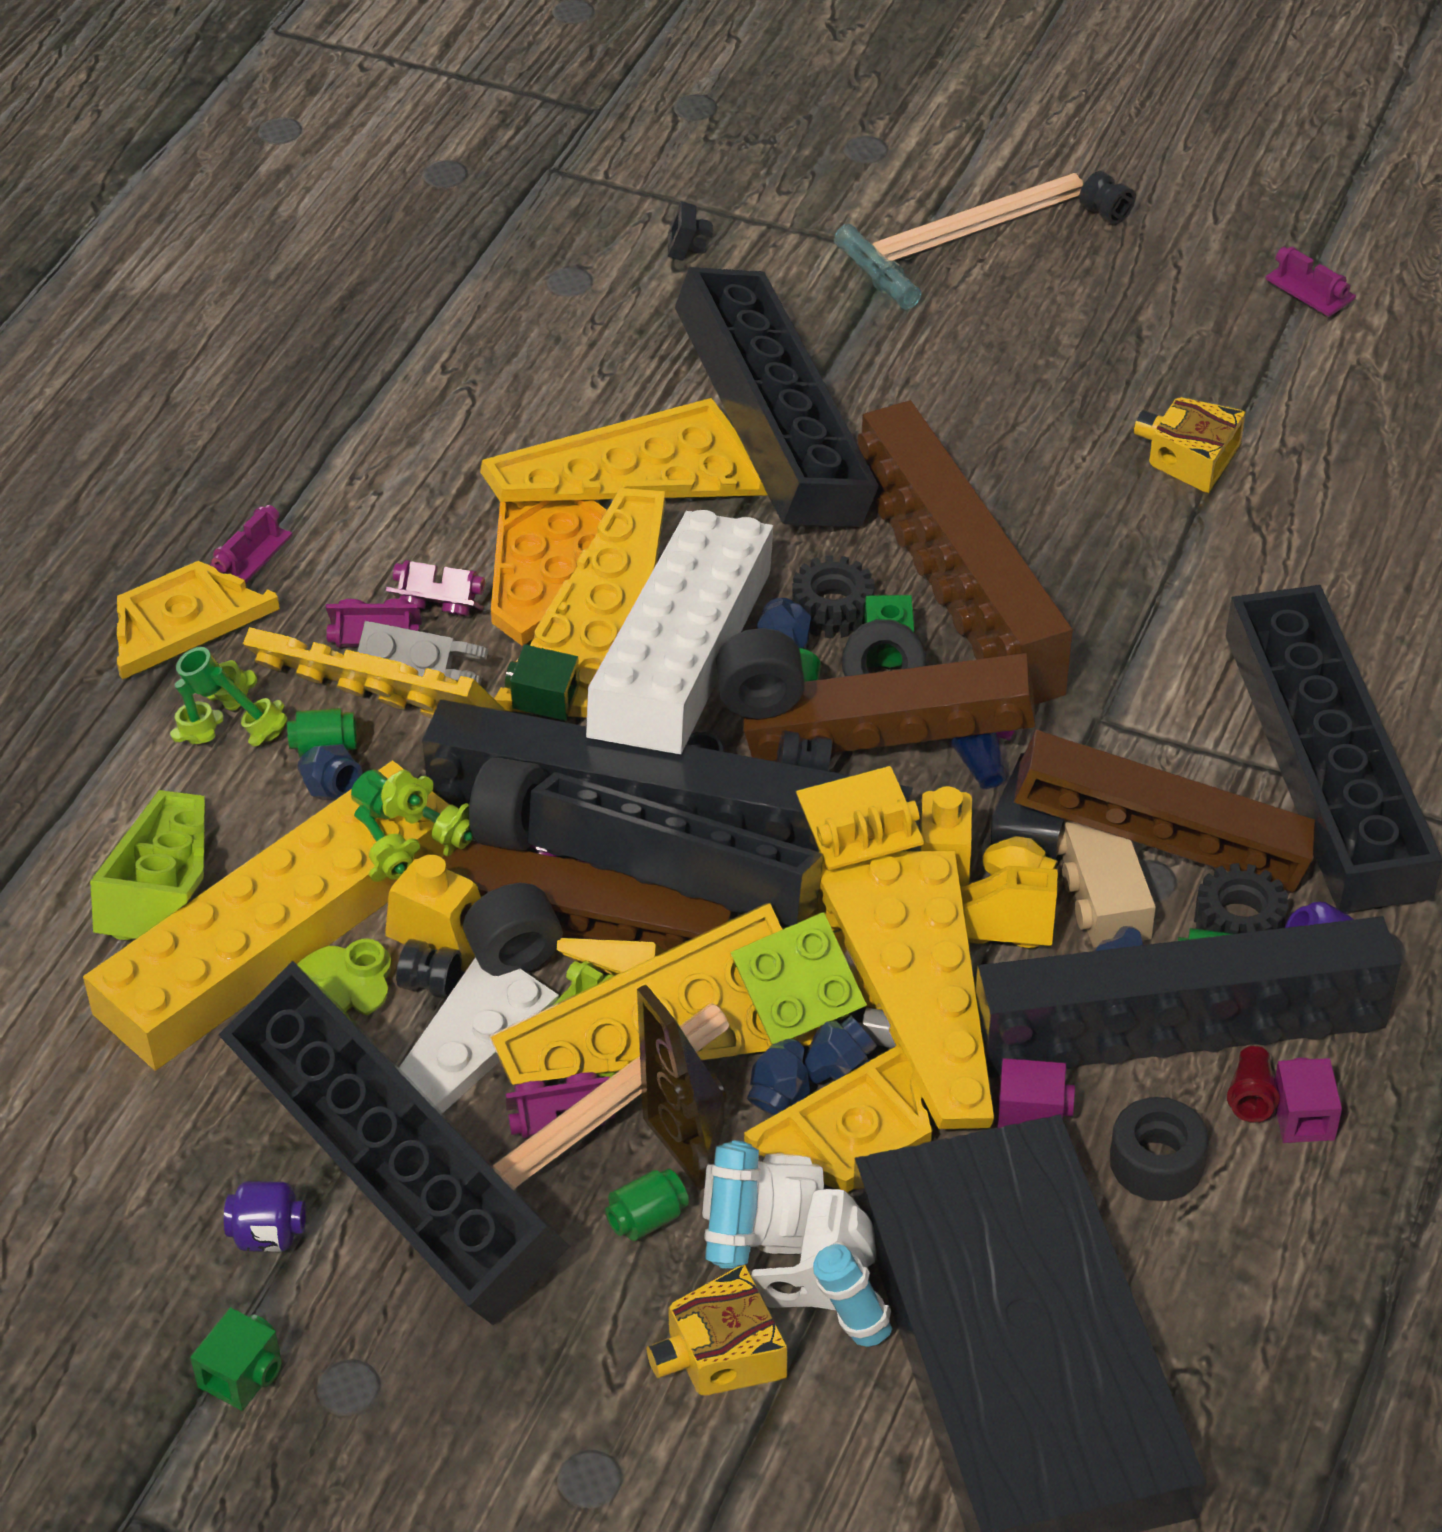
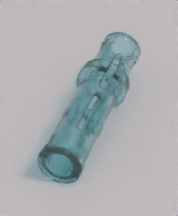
M846 224L838 229L834 237L835 244L844 250L872 278L873 285L880 292L888 293L905 310L913 308L919 302L922 295L920 288L904 275V269L897 262L889 261L852 224Z

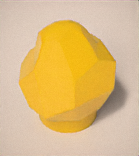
M1019 836L989 846L983 855L984 868L991 875L1007 865L1056 869L1058 861L1046 857V852L1031 838Z

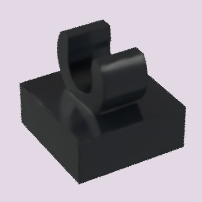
M681 201L668 230V257L683 261L688 248L694 253H705L706 239L696 236L712 237L713 223L705 219L696 220V205Z

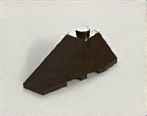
M645 984L637 988L643 1120L697 1188L702 1190L705 1188L707 1166L714 1164L716 1146H719L724 1127L723 1103L727 1099L726 1093L719 1079L709 1073L677 1021Z

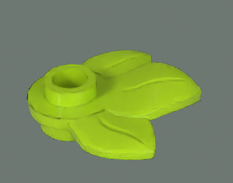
M368 938L359 939L352 942L347 948L326 946L307 955L297 964L345 1012L353 1006L359 1013L369 1015L377 1010L387 998L388 986L385 978L391 971V957L389 952L376 940Z

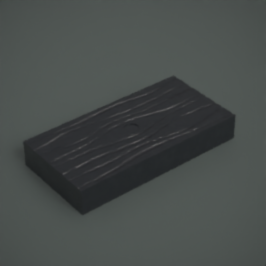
M1061 1114L1030 1120L1020 1124H1011L998 1129L992 1128L968 1135L926 1142L917 1146H907L897 1150L893 1149L868 1156L855 1157L853 1196L856 1204L867 1214L873 1224L876 1245L875 1261L966 1532H1142L1200 1518L1207 1482Z

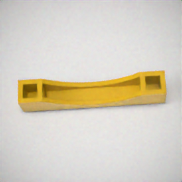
M1007 865L985 879L960 887L968 942L976 944L989 941L1012 942L1024 948H1034L1039 945L1052 946L1058 869ZM820 888L818 907L806 919L824 912L832 931L838 930L840 926L834 914H829L822 900L823 892Z

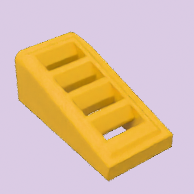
M570 938L557 940V951L567 958L580 963L588 961L593 964L594 969L612 975H618L665 952L664 949L654 942Z

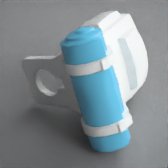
M732 1140L730 1143L716 1146L714 1164L708 1165L706 1170L702 1211L703 1218L709 1220V1229H705L704 1236L705 1241H707L706 1260L719 1265L723 1269L736 1268L748 1264L750 1247H758L761 1251L771 1254H801L813 1192L824 1190L823 1167L812 1164L809 1157L795 1154H766L763 1161H758L759 1150L752 1147V1144L739 1140Z
M825 1189L814 1191L807 1217L800 1263L794 1267L752 1270L751 1278L764 1303L770 1308L818 1307L836 1310L842 1329L857 1345L865 1347L881 1343L892 1331L889 1323L891 1310L888 1305H885L883 1299L874 1292L868 1281L870 1272L867 1267L875 1263L876 1259L875 1230L871 1220L844 1190ZM773 1282H786L795 1287H801V1289L796 1293L788 1294L773 1289L770 1284Z

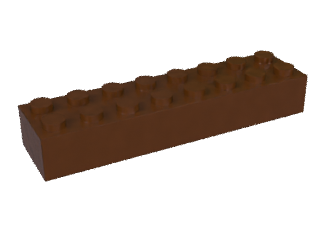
M909 400L864 413L862 416V433L858 434V446L879 485L874 497L878 514L883 520L887 519L893 527L898 544L902 548H907L913 557L914 566L918 574L927 578L932 586L937 602L940 605H945L952 615L953 624L960 635L964 634L972 645L976 660L1027 653L1034 688V705L1065 696L1073 629L918 409Z

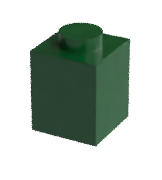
M524 644L518 661L510 662L505 677V688L511 689L512 709L567 721L580 686L578 656Z

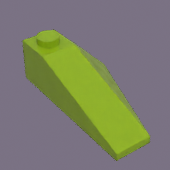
M158 790L90 880L93 933L112 935L119 940L137 939L188 902L204 879L205 796Z

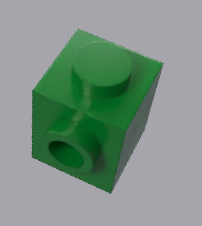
M912 595L866 596L865 624L876 619L894 620L908 626L914 632ZM879 644L868 652L866 664L867 667H902V656L894 646Z
M231 1307L190 1357L197 1387L241 1411L247 1407L261 1387H267L275 1380L282 1363L277 1335L273 1326L258 1315L252 1314L248 1317Z

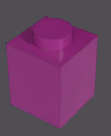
M1301 1057L1278 1061L1275 1082L1280 1101L1275 1110L1282 1142L1335 1140L1342 1107L1330 1058L1309 1059Z
M1003 1058L998 1128L1061 1114L1062 1119L1063 1116L1073 1117L1075 1085L1065 1084L1066 1063Z

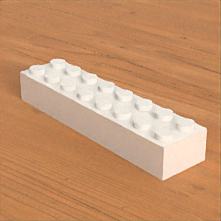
M707 510L685 512L588 687L586 738L682 754L718 680L717 654L726 641L732 636L741 633L770 574L774 525L760 523L758 520L750 517L734 519L716 516L715 513Z

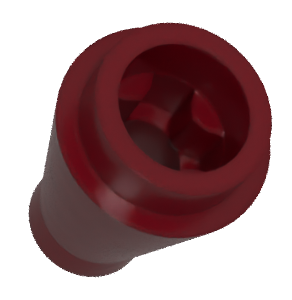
M1248 1046L1239 1054V1063L1227 1092V1102L1239 1119L1247 1122H1261L1273 1114V1111L1279 1105L1280 1096L1270 1065L1269 1052L1260 1046Z

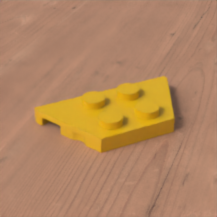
M201 561L191 563L118 595L117 613L119 622L117 623L119 656L117 657V666L122 680L279 610L278 596L270 590H267L262 595L247 589L244 579L232 574L220 573L215 567Z
M895 1046L744 1132V1142L752 1144V1147L759 1150V1155L765 1157L766 1154L775 1153L809 1157L812 1164L823 1167V1182L825 1185L837 1190H844L847 1193L854 1189L855 1157L868 1156L874 1153L931 1142L932 1130L928 1112L924 1109L923 1098L912 1078L913 1069L901 1046Z

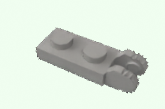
M369 621L364 623L358 648L359 653L407 664L418 670V676L423 677L426 668L441 671L445 674L444 676L459 681L460 676L472 678L479 685L481 684L482 677L476 675V673L467 670L451 669L453 656H461L479 661L486 660L488 655V649L483 646L456 641L451 637Z

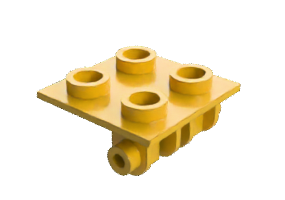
M891 766L796 791L820 853H823V860L828 871L924 845V840L915 822L919 820L918 807L914 800L906 801Z

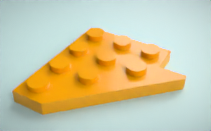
M594 500L500 502L491 600V620L493 625L521 646L534 639L535 629L564 581L569 580L577 567L579 556L584 549H588L596 536L597 526L607 509Z

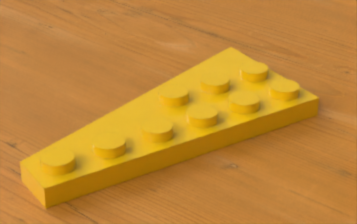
M712 398L483 459L480 473L500 502L614 499L620 488L665 491V498L768 495L735 428Z
M620 488L597 526V534L587 550L584 549L579 556L577 567L569 580L564 581L534 631V639L530 646L578 656L580 686L568 716L587 718L588 687L657 564L665 509V491ZM505 687L499 689L494 699L506 711L530 713L512 709L511 689Z
M250 627L243 642V645L256 655L255 662L276 671H281L283 665L297 669L295 673L297 676L318 684L322 683L323 678L338 682L337 688L356 696L362 697L365 691L378 694L379 701L394 708L405 709L406 704L420 707V713L431 719L440 699L506 711L472 678L460 676L459 681L444 676L445 674L441 671L426 668L423 677L418 676V670L402 662L345 650L343 655L331 650V647L315 642H313L309 651L307 650L308 646L297 639Z
M899 851L829 871L823 860L820 888L823 892L822 900L829 914H834L844 933V944L876 1007L882 1008L890 1024L889 1032L896 1046H901L913 1069L912 1078L938 1129L990 1128L994 1120L955 851Z
M766 903L489 1036L490 1041L511 1084L567 1078L585 1072L620 1071L640 1056L637 988L646 984L674 1017L679 1026L709 1004H715L725 1014L729 1024L728 1029L696 1052L701 1060L764 1052L772 1044L730 952L781 931L782 928L771 904ZM820 1027L793 1039L799 1041L802 1046H809Z

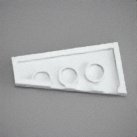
M475 957L399 1068L444 1113L500 1062L489 1036L551 1007L559 999V995L521 969L500 976H492L481 969Z

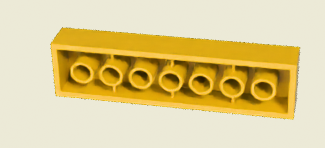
M392 760L378 771L389 778L404 769ZM351 790L85 974L83 979L92 1015L156 1071L249 1004L292 961L298 964L307 955L320 948L329 946L387 904L389 891L398 879L392 880L386 877L382 881L374 882L370 878L369 872L375 866L369 858V851L376 841L367 827L354 816L359 805L352 800ZM432 791L428 795L426 806L441 814L449 804ZM398 815L390 819H375L385 836L400 834L405 840L414 838L419 842L420 849L415 853L413 861L425 855H437L443 858L445 846L432 838V830L435 823L423 816L418 822L413 824L408 823L404 817Z

